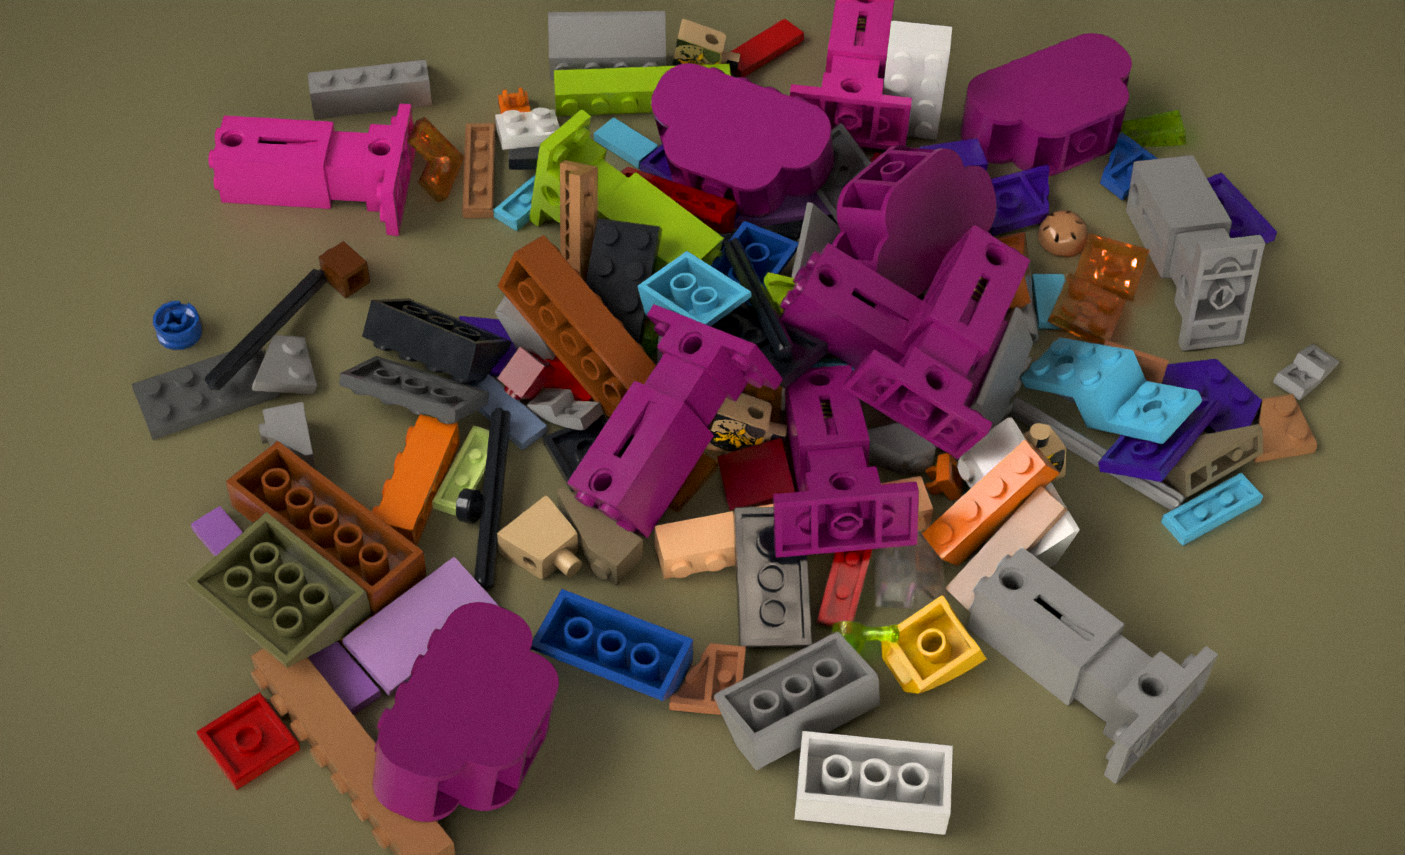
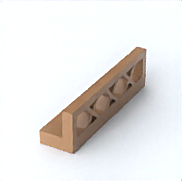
M564 160L560 162V252L571 267L580 273L583 281L586 283L598 218V167Z

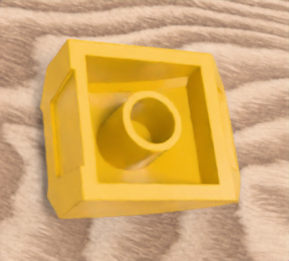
M943 595L881 637L882 659L904 692L919 694L962 675L987 659Z

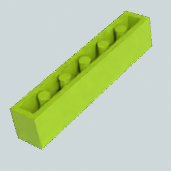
M730 64L701 65L707 68H718L731 76ZM675 66L554 70L556 116H574L581 109L589 115L653 113L651 106L653 92L661 77Z

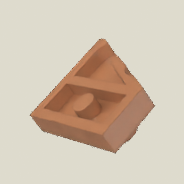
M710 643L701 655V661L693 666L687 674L686 681L677 694L673 693L670 697L669 710L722 715L715 701L714 694L743 680L746 647Z

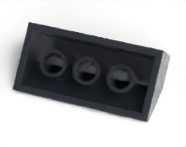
M409 298L371 300L362 337L374 342V347L385 351L394 350L399 352V357L407 361L425 363L427 370L436 373L446 372L452 375L451 379L461 384H470L471 381L485 379L510 348L512 342L509 339Z

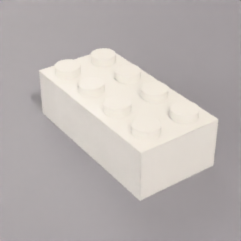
M891 21L883 95L912 98L907 137L937 140L950 55L952 27Z
M802 731L794 819L945 835L951 814L953 746Z

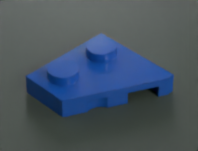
M1122 132L1119 134L1115 148L1111 152L1100 184L1123 200L1129 195L1134 162L1158 158Z

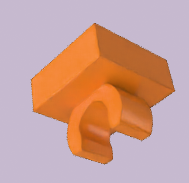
M522 87L518 88V93L508 94L507 89L502 91V95H498L500 114L508 110L531 112L527 91L524 92Z
M948 453L937 455V466H931L926 469L927 475L931 480L935 481L925 483V487L930 494L936 495L944 492L950 501L960 499L963 496V479L959 474L956 465L957 461L952 455Z

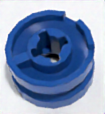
M180 300L170 301L159 307L153 316V326L157 339L167 349L183 350L198 342L202 335L199 314L190 303L181 304Z

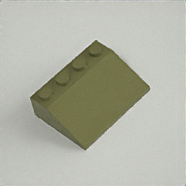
M267 512L186 581L191 589L286 668L343 639L372 613L367 593L363 588Z

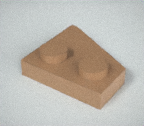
M1289 394L1262 399L1259 407L1258 425L1263 427V454L1253 459L1254 462L1315 453L1318 444L1294 395Z

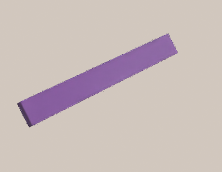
M221 506L191 523L193 532L214 556L219 554L243 533ZM338 641L308 657L353 715L381 697L378 687Z

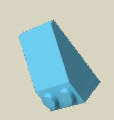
M688 251L638 285L646 316L653 304L708 326H712L752 297L751 291Z

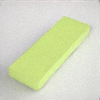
M472 426L432 500L433 509L456 516V502L460 492L465 488L480 489L485 478L489 430Z

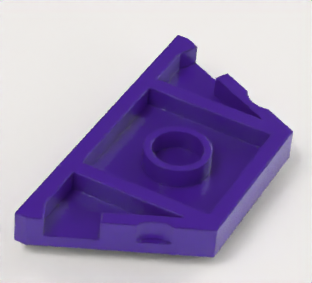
M1048 164L991 179L996 195V214L993 224L988 231L992 236L1042 223L1049 215L1048 176L1050 167Z
M1217 359L1168 364L1162 384L1197 390L1203 398L1219 400L1220 411L1204 429L1207 434L1251 426L1262 402L1257 395Z

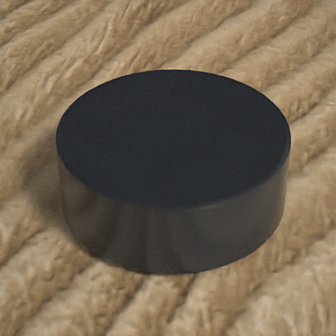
M465 488L460 492L456 502V516L460 522L474 524L480 519L483 495L479 490Z

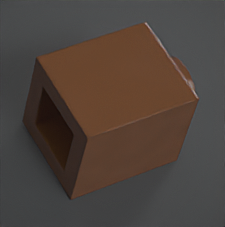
M344 241L328 249L318 257L320 269L325 272L324 275L327 277V283L345 299L371 283L367 261Z

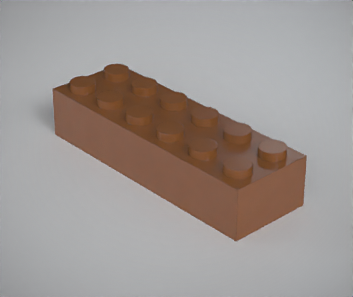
M545 235L514 252L498 284L499 289L593 400L600 402L602 410L610 418L632 383L636 381L644 385L656 365L648 357L644 348L625 330L622 322L615 318L607 309L600 296L589 288L583 281L580 273L571 267L561 255L558 247L552 244Z
M279 441L226 481L231 506L244 517L254 523L263 514L269 513L363 588L367 593L372 612L370 616L372 617L427 576L424 551Z

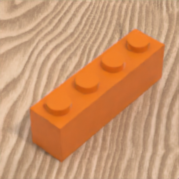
M419 414L415 426H410L407 431L406 446L403 453L399 452L396 456L392 478L386 479L382 490L383 498L380 505L375 506L372 510V513L416 546L433 509L432 500L447 475L460 445L458 423L445 424L438 421L437 418Z
M1023 440L929 526L922 535L942 560L959 566L1000 529L1040 485L1045 488L1060 472L1039 448Z

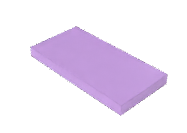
M453 557L345 636L342 643L389 696L398 689L403 680L406 682L412 677L411 670L419 654L425 656L428 651L427 645L435 628L441 630L447 618L455 609L473 602H485L497 606L498 604L462 564Z

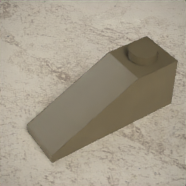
M1257 424L1199 435L1162 482L1182 493L1186 498L1262 455L1263 427Z
M560 487L557 490L558 509L578 534V548L588 566L600 579H607L618 585L643 558V539L633 532H628L616 525V521L596 508L586 507L575 499L574 494Z

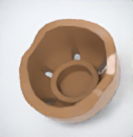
M1060 210L1049 214L1039 227L1037 237L1040 245L1049 253L1071 257L1086 248L1088 228L1085 221L1075 212Z

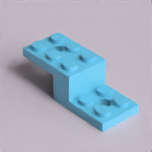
M1061 337L1054 341L1050 348L1038 360L1033 362L1031 367L1020 377L1026 388L1073 397L1087 428L1164 444L1202 402L1197 390L1146 381L1133 350Z

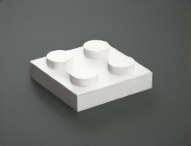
M535 108L531 112L508 110L502 114H495L496 128L502 150L540 147L544 140L560 128L555 111L547 108Z

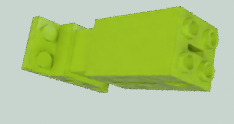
M584 110L578 111L540 144L529 221L537 227L547 219H555L560 223V162L567 160L598 167L599 219L660 226L662 228L655 273L686 251L710 266L717 256H722L720 251L724 239L722 236L635 172L628 178L605 161L607 150L589 137L591 116Z

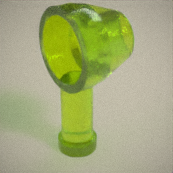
M840 621L834 623L832 628V634L838 631L859 655L866 641H890L891 643H897L899 640V628L896 624L882 627H866L857 622Z

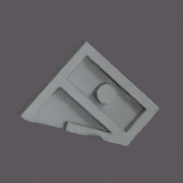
M273 335L252 384V391L314 394L317 383L305 337Z

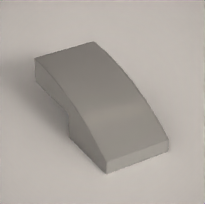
M1311 344L1297 354L1292 364L1277 373L1273 383L1289 394H1293L1296 399L1301 400L1336 368L1339 361L1314 344Z
M546 388L527 404L528 409L535 415L556 425L576 430H585L604 414L600 402L575 401L571 389Z

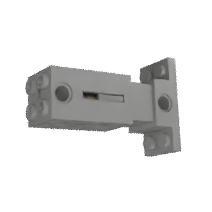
M1193 155L1134 162L1126 212L1162 279L1172 278L1177 287L1174 303L1183 318L1178 340L1181 350L1187 351L1243 344L1265 241L1261 235L1230 238L1229 233L1232 221Z
M1023 547L1012 556L1006 555L997 565L996 572L990 577H982L973 589L975 597L969 608L971 615L968 629L1067 706L1076 699L1106 722L1103 734L1115 744L1105 757L1109 762L1104 775L1115 784L1203 692L1218 656L1217 653L1205 646L1197 656L1191 653L1181 666L1162 651H1159L1154 658L1150 657L1121 635L1125 625L1123 622Z

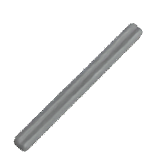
M1016 397L1011 402L1012 409L1009 415L1030 427L1036 423L1050 425L1068 450L1099 467L1098 461L1108 451L1107 449L1021 398ZM1110 474L1171 511L1181 506L1185 499L1182 493L1163 482Z

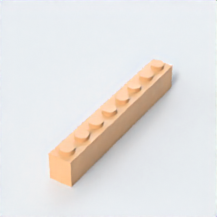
M921 476L881 483L882 485L917 481L919 489L918 532L930 526L933 506ZM773 504L758 507H773ZM733 511L655 526L654 545L663 578H684L693 573L715 572L725 567L735 566Z

